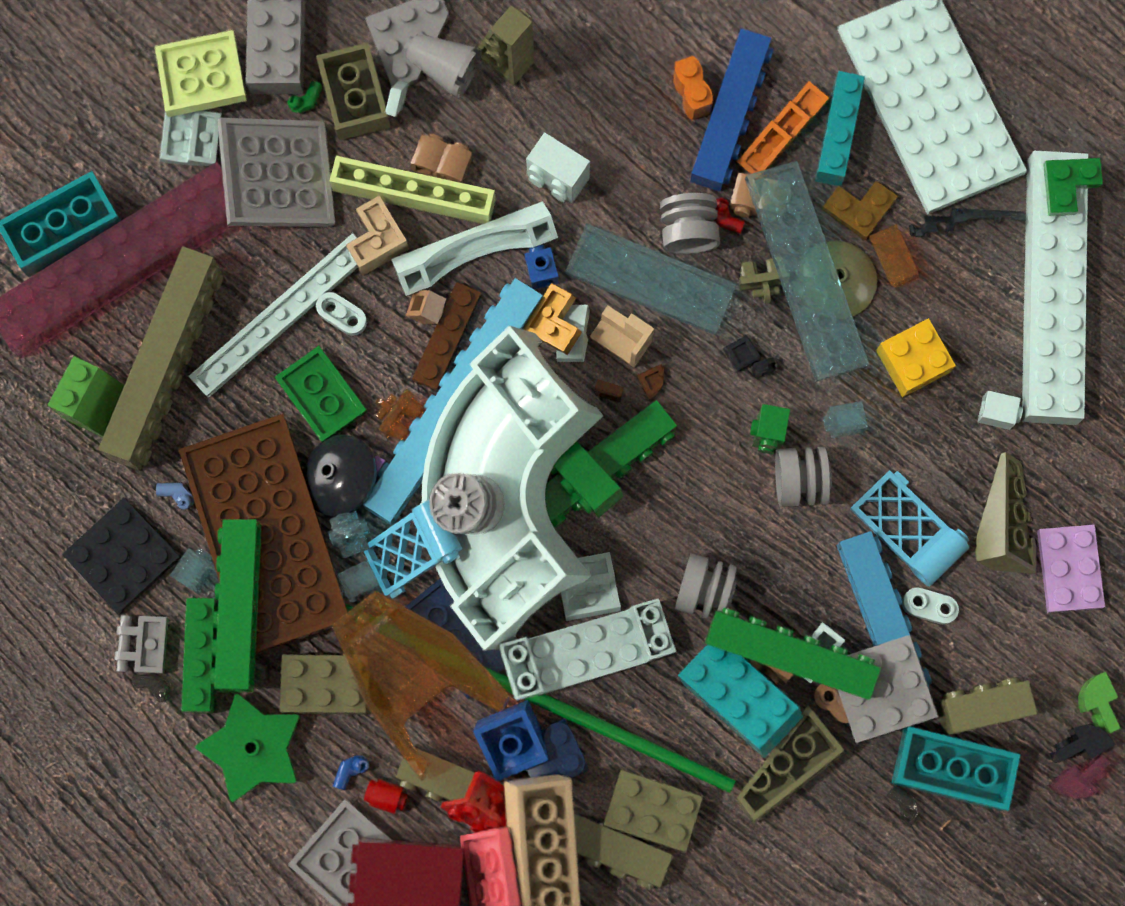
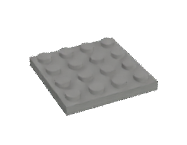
M220 118L217 121L227 226L332 227L335 224L324 121Z

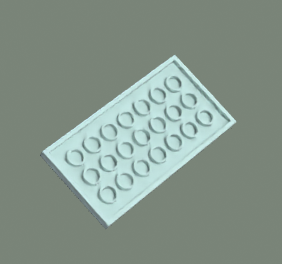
M902 0L838 27V32L859 75L865 76L863 84L927 214L1026 173L1027 170L942 0Z

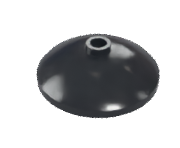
M336 435L321 442L311 452L305 463L303 473L315 510L327 516L341 517L355 512L367 501L375 486L377 465L371 449L362 440L350 435Z

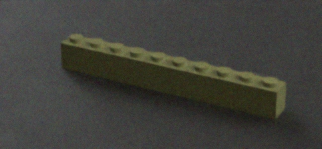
M408 745L395 777L401 779L400 786L415 791L418 786L427 790V797L442 802L443 797L449 800L464 798L474 772ZM574 814L576 853L585 856L583 862L597 868L600 867L601 863L612 867L611 874L626 879L629 874L638 878L636 884L653 890L654 885L661 887L672 859V854Z

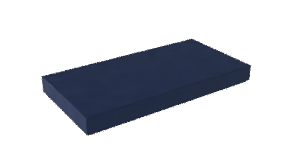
M441 578L398 612L417 636L498 673L506 669L500 649L484 650L452 609L451 605L455 601L445 588ZM436 660L467 699L488 684Z

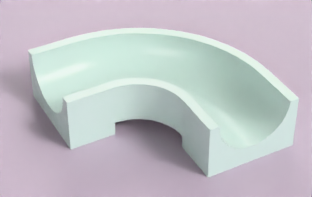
M508 326L470 363L473 370L461 382L449 399L437 422L428 448L422 481V503L430 500L432 489L439 479L450 473L458 472L488 477L499 486L503 494L504 510L497 525L483 534L455 533L462 547V550L458 552L460 557L447 564L441 561L435 565L445 588L455 601L451 605L452 609L484 650L500 649V644L517 640L515 636L517 631L537 609L569 587L584 583L591 576L551 524L546 510L545 490L549 474L556 461L603 415L597 407L588 404L576 395L555 374L539 351L538 345L543 341L536 333L513 326Z

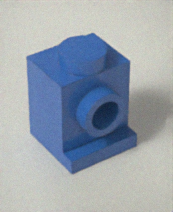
M538 245L529 248V253L524 255L532 289L547 287L551 283L554 285L559 284L551 247L545 249L544 245ZM545 261L546 264L543 267H538L536 262Z

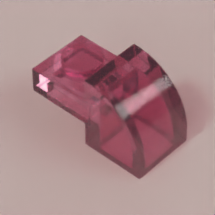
M1104 755L1095 756L1080 771L1075 765L1068 766L1048 786L1053 792L1063 798L1081 799L1090 797L1098 792L1090 782L1097 783L1107 774L1105 768L1111 763Z

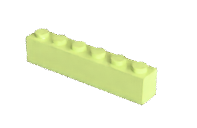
M340 156L335 157L330 177V184L335 192L371 200L380 196L385 203L481 224L491 221L496 201L495 190Z

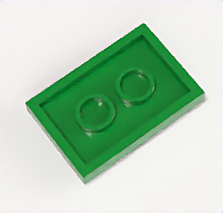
M320 346L314 348L274 377L321 442L335 436L367 413L366 408Z

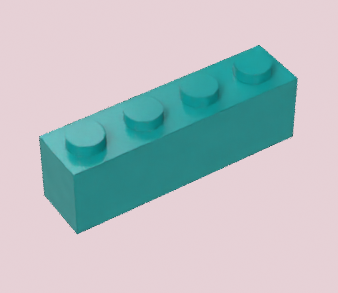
M838 71L834 82L815 182L840 187L843 183L865 78L863 75Z

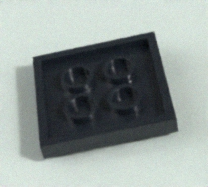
M124 497L62 554L118 615L125 611L181 558Z

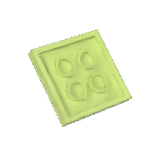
M233 30L155 46L167 117L247 101Z

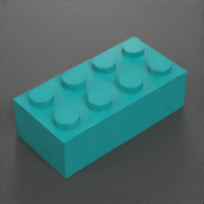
M93 171L0 220V233L20 269L27 277H30L124 225Z
M706 645L678 674L683 685L763 758L803 718L799 707L743 657Z
M908 726L903 728L891 784L998 811H1009L1021 754Z

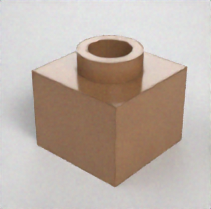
M430 290L413 293L406 316L421 324H438L444 312L443 307L446 298Z

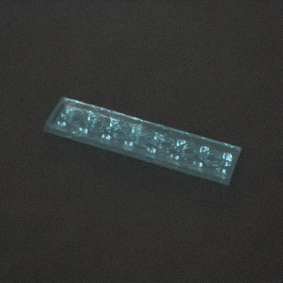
M798 161L747 175L745 181L815 381L818 382L867 367L869 365L867 356Z

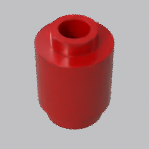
M371 779L365 792L364 801L370 803L369 806L396 814L398 810L403 811L408 794L404 793L405 788L381 779H378V781Z

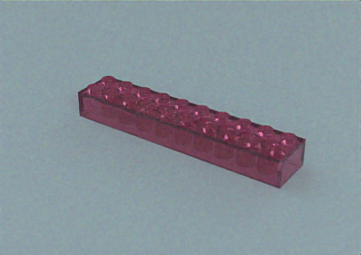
M215 162L1 295L0 333L11 351L19 358L24 357L174 263L179 256L182 246L195 250L230 228L231 226H227L222 168L218 162Z

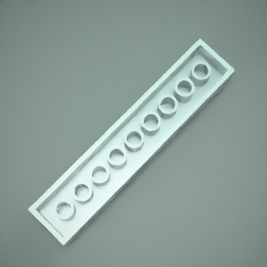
M1033 151L1027 160L1022 422L1077 425L1084 419L1088 188L1076 189L1078 206L1076 215L1048 216L1043 164L1046 160L1088 159V154Z

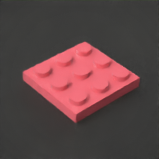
M508 827L460 836L461 845L464 848L463 862L470 906H522L521 897L517 892V869L513 863L511 851L513 841Z

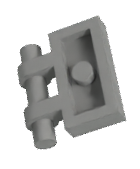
M121 616L120 626H117L116 634L119 636L118 651L115 652L114 658L117 661L116 672H127L128 661H135L134 672L164 674L169 618L139 616L138 627H131L132 616ZM130 636H137L136 652H129Z

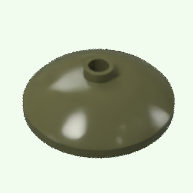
M828 241L813 247L802 258L796 272V289L802 303L815 315L828 320H846L859 315L871 303L877 288V273L871 259L857 246L843 241ZM841 272L843 279L835 278L834 273Z

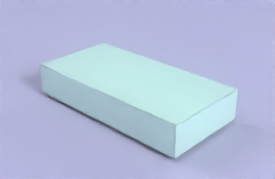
M399 81L391 88L385 111L386 114L396 116L403 109L409 83Z

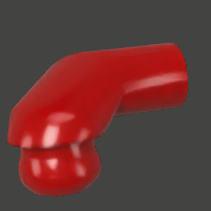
M725 198L716 199L717 206L715 210H717L718 216L715 221L717 225L740 234L745 221L731 217L728 208L729 202Z

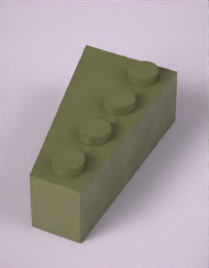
M511 5L491 27L478 48L482 51L481 60L512 85H515L534 63V43L531 16L523 9L517 10Z

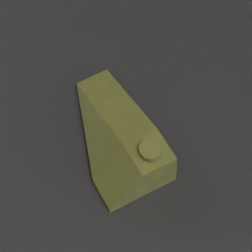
M1006 452L1000 455L977 533L976 561L995 571L1033 574L1036 573L1035 538L1029 537L1027 522L1032 520L1030 512L1026 511L1023 503V498L1027 495L1022 464L1021 461Z

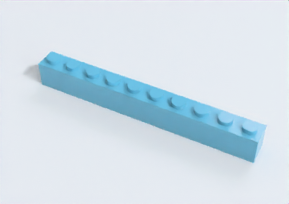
M515 278L511 284L507 283L503 287L499 295L501 300L497 306L492 305L484 317L486 322L482 328L477 327L469 339L472 343L468 349L460 351L454 361L456 366L451 373L447 372L439 383L441 389L437 395L432 394L424 405L426 411L421 418L416 417L410 425L408 431L411 433L406 441L401 440L393 451L395 457L390 464L386 462L379 471L378 476L380 479L363 506L391 526L397 521L423 481L425 460L437 422L449 399L461 382L473 370L470 363L508 326L522 329L542 299V294Z

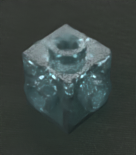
M356 511L351 514H339L330 519L332 530L328 531L333 547H339L343 559L370 549L366 535L370 534L365 518L359 519Z

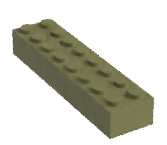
M182 246L98 448L109 460L138 471L141 470L142 465L148 463L151 456L149 448L152 441L157 440L162 428L160 422L163 414L167 415L171 408L172 400L170 397L174 389L177 390L182 381V374H180L182 368L191 359L194 339L198 340L203 329L202 319L205 314H209L212 308L213 300L211 298L214 290H218L222 284V271L213 257Z

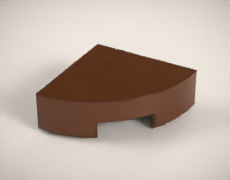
M662 364L637 375L648 401L653 399L663 386L664 368Z

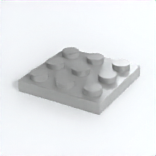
M910 635L847 655L858 659L859 654L875 659L874 665L881 667L870 700L838 690L856 743L938 717Z
M344 799L288 865L333 906H347V903H353L354 894L348 893L350 873H356V864H351L352 845L358 844L359 838L392 839L348 800Z

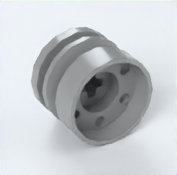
M683 193L667 197L660 202V211L663 213L661 215V222L668 225L662 230L663 249L674 254H694L715 249L720 245L719 225L712 222L718 216V212L715 210L717 206L716 197L706 193Z
M811 447L805 448L803 460H799L796 448L777 449L775 455V478L779 506H799L801 493H805L808 505L815 504L816 493L819 504L827 505L832 487V471L826 448H816L815 460Z
M458 472L444 476L433 487L429 500L430 512L434 521L443 530L452 533H486L497 525L504 510V497L499 486L492 479L476 474Z
M690 553L675 610L693 614L698 603L704 605L703 618L707 619L711 607L716 608V611L722 612L723 607L729 609L737 583V566L730 564L726 576L721 575L723 562L719 561L714 571L710 572L708 571L707 557Z

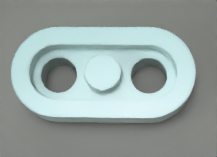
M333 292L324 293L318 298L316 309L322 319L350 336L359 335L365 330L367 320L361 309ZM328 305H335V310L333 312L326 311ZM351 319L358 320V324L356 326L348 325Z
M922 588L910 589L902 599V606L907 614L938 624L952 622L956 619L959 612L958 604L952 597ZM914 597L922 599L921 606L914 605ZM944 604L949 607L948 614H943L940 611L941 605Z

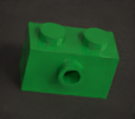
M762 404L757 420L753 419L750 435L754 436L752 447L758 448L759 452L765 454H774V451L781 449L785 441L790 409Z

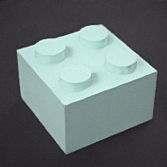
M545 132L526 158L529 181L539 188L544 186L551 190V194L561 202L566 200L572 204L590 177V161Z

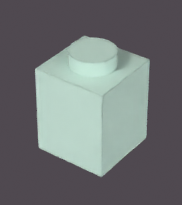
M987 391L982 398L978 423L1010 430L1015 423H1019L1023 412V407H1019L1021 398Z

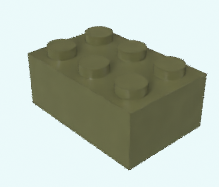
M368 42L316 56L339 141L391 127L388 114L385 112L386 107Z
M282 655L280 712L283 714L368 715L370 658L368 656Z
M1019 677L996 683L997 688H992L991 683L969 689L970 694L965 695L964 690H959L942 695L943 700L935 704L943 735H952L1036 715L1037 711L1029 680L1020 682Z
M621 770L603 826L686 852L703 797Z

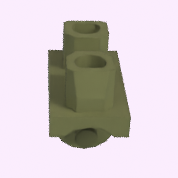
M780 257L766 260L767 273L758 274L756 262L742 263L738 281L739 291L755 289L752 290V297H762L764 304L771 302L770 295L780 294L779 285H786L790 278L789 269L784 270Z

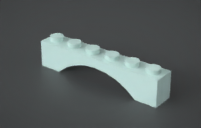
M542 201L391 260L399 282L407 296L431 287L449 271L477 257L506 249L535 247L554 240L558 236L551 214Z

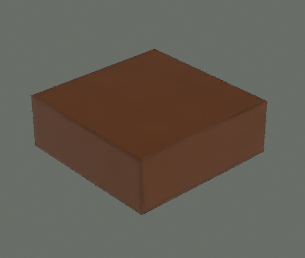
M597 379L594 394L605 399L620 402L624 387Z

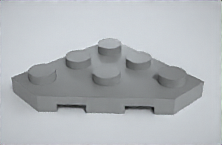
M412 0L365 17L391 87L399 81L409 83L408 86L419 82L422 70L406 58L407 52L404 51V47L409 37H415L416 34L435 38L439 37L449 19V14L443 0Z

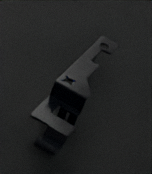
M952 208L950 217L924 215L925 223L922 227L915 228V225L910 224L909 232L912 237H924L927 232L938 233L936 222L946 223L945 233L946 237H948L949 231H954L956 223H963L971 218L992 219V215H995L994 224L996 221L998 224L1000 223L1002 215L1010 216L1011 220L1026 221L1024 211Z

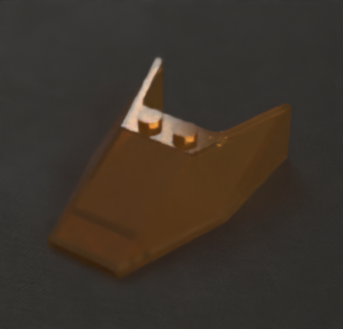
M376 590L332 625L367 708L421 782L427 776L429 764L413 747L405 728V722L447 687H454L498 712L505 710L511 695L454 634Z

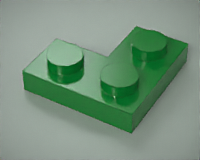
M1100 158L1046 160L1044 162L1048 216L1077 214L1076 189L1100 188L1103 184Z

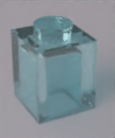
M862 401L829 407L826 412L827 415L823 417L825 430L831 433L832 439L862 434L868 428Z
M188 548L170 576L198 594L215 569V566L210 562L212 558L210 554L200 548L196 552Z
M367 560L337 574L343 597H347L351 603L381 589Z

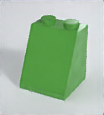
M73 356L47 406L62 419L103 438L125 385L100 368Z

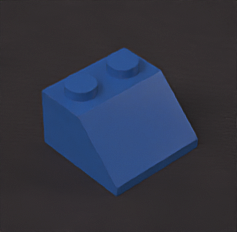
M528 700L476 722L473 733L496 781L549 759L540 724Z

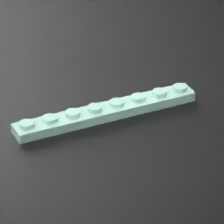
M353 233L189 375V378L208 398L309 311L322 294L333 290L358 268L346 247V244L357 239Z

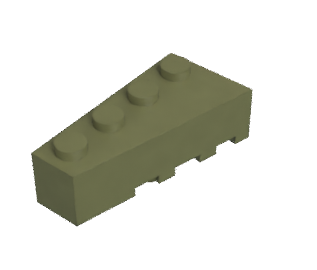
M809 706L803 711V718L775 747L764 764L736 798V803L753 824L760 821L843 756L844 749Z

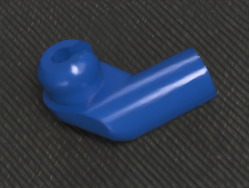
M356 755L342 761L333 787L346 791L350 777L366 772L369 768V761L362 755Z

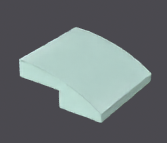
M201 110L167 117L165 112L159 162L215 166L219 136L217 121L221 118V113Z
M610 552L578 558L591 576L584 583L574 585L561 592L566 621L621 611Z

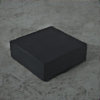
M748 335L723 348L736 373L761 359Z

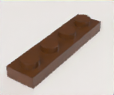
M456 282L445 305L443 315L439 319L412 377L413 382L438 391L439 383L448 370L480 300L481 292Z

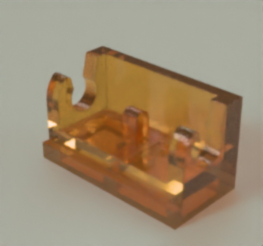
M897 224L869 236L891 286L895 288L919 278L918 270Z

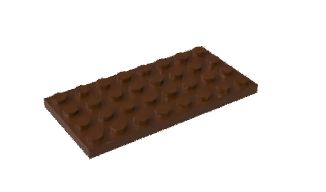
M282 413L179 449L215 569L217 556L221 555L222 544L218 543V529L222 528L223 519L257 520L262 525L256 654L350 622L351 619L285 415ZM216 569V573L220 582V572H217Z

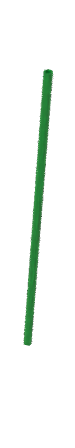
M346 604L352 622L514 695L509 677ZM547 694L524 699L728 793H731L736 780Z

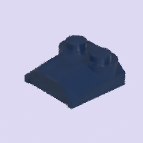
M566 719L541 730L549 759L528 768L527 772L530 778L561 775L573 779L589 771Z

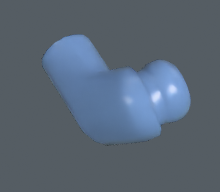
M157 483V497H172L178 504L177 506L183 510L193 505V495L183 483Z

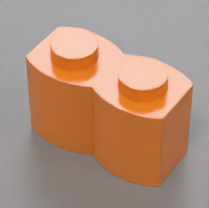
M694 56L676 61L673 81L676 90L683 96L685 113L692 121L710 115L713 96L710 87L703 80V70L700 62Z

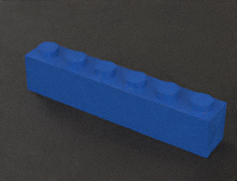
M740 29L691 173L690 182L716 191H721L723 183L729 184L733 172L729 165L731 159L737 160L741 148L737 141L739 135L745 136L749 120L745 119L747 111L753 112L757 96L753 94L756 87L761 88L766 72L761 70L764 63L769 64L774 48L769 47L771 37Z

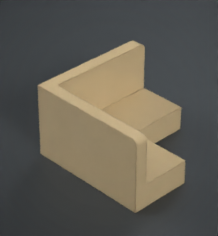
M380 196L356 208L359 217L369 232L346 244V247L356 262L360 273L364 276L409 250L406 238Z
M607 306L602 313L601 321L590 335V339L634 368L652 343L654 328L632 313L629 318H626L610 306Z

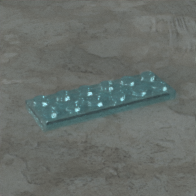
M587 223L565 271V274L715 336L737 285Z

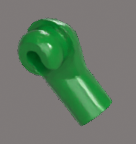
M311 81L306 95L300 97L291 96L287 102L288 107L292 112L298 114L313 109L317 104L323 85L316 81Z

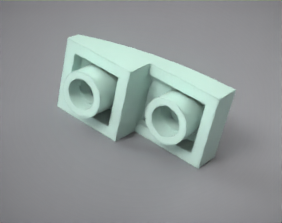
M572 305L563 318L564 321L577 327L582 333L568 355L559 350L556 351L557 362H584L588 343L586 335L590 314L588 305Z

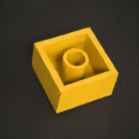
M929 318L880 343L876 350L902 398L949 374L956 366Z

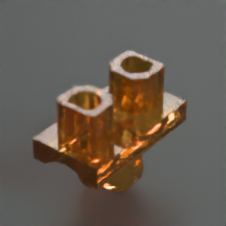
M405 389L394 407L392 405L397 400V397L393 394H390L386 401L378 398L375 402L380 407L376 414L378 419L383 420L385 415L389 413L378 428L381 432L380 434L385 438L390 436L399 441L404 440L409 432V427L401 423L400 419L404 414L415 419L424 410L423 406L408 389Z

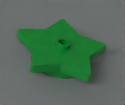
M236 694L234 696L225 726L195 746L199 752L223 769L231 802L238 801L262 782L297 783L288 747L300 716L296 714L264 715L241 695ZM250 742L256 745L254 753L246 751V747Z

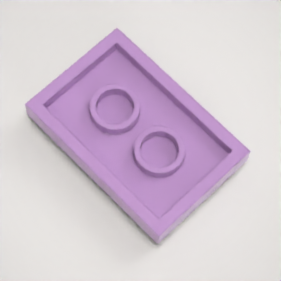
M1095 525L1037 530L1047 613L1105 608Z

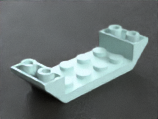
M659 598L634 605L628 610L533 638L527 639V637L499 645L515 700L543 695L640 666L676 652Z

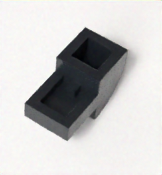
M1082 725L1068 729L1067 731L1072 741L1067 737L1054 744L1056 750L1050 752L1049 755L1054 763H1060L1078 752L1081 753L1084 760H1087L1115 746V743L1108 733L1101 728L1092 725Z

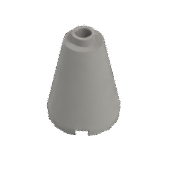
M416 34L415 37L410 36L404 47L408 60L456 98H460V94L463 95L476 73L474 61L480 62L482 54L481 49L422 34Z

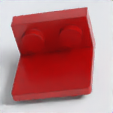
M481 771L474 773L464 798L442 802L440 807L448 812V817L452 820L464 822L471 826L470 830L474 833L507 828L505 786Z

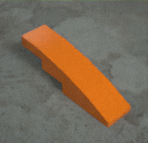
M808 81L792 101H789L774 121L771 120L737 163L750 174L761 177L813 120L830 98Z

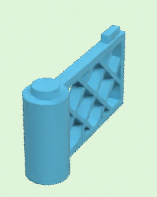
M889 470L850 510L910 567L922 583L930 587L969 549L967 543L969 538L960 529L955 531L949 528L907 487L909 481L898 471L893 474ZM888 480L898 488V497H882V486ZM878 491V497H872ZM865 502H878V516H867L859 508ZM882 502H898V516H882ZM901 502H913L917 506L918 517L902 516ZM921 511H922L927 517H921ZM882 521H898V535H886L882 531ZM902 521H918V536L902 535ZM921 521H932L940 530L934 536H922ZM892 540H898V546ZM902 540H918V551L911 558L902 550ZM922 540H927L928 542L922 546Z
M429 500L416 506L412 513L362 547L385 597L389 595L392 599L398 597L406 591L405 585L441 561L447 564L460 557L458 552L462 550V547L455 533L443 530L434 521L430 512ZM414 521L417 528L416 537L409 534L410 522ZM393 534L400 536L399 549L392 546ZM408 540L415 543L414 555L406 552ZM375 546L383 548L382 560L377 558L373 550ZM422 547L427 548L431 556V560L428 562L421 559ZM390 552L398 555L396 567L389 564ZM405 559L413 562L411 573L403 570ZM388 571L395 573L394 585L392 586L387 579Z

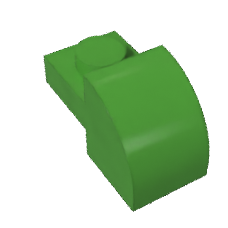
M1106 672L1091 677L1083 684L1078 696V705L1081 713L1092 710L1093 715H1091L1094 725L1106 733H1111L1120 729V726L1108 702L1118 698Z

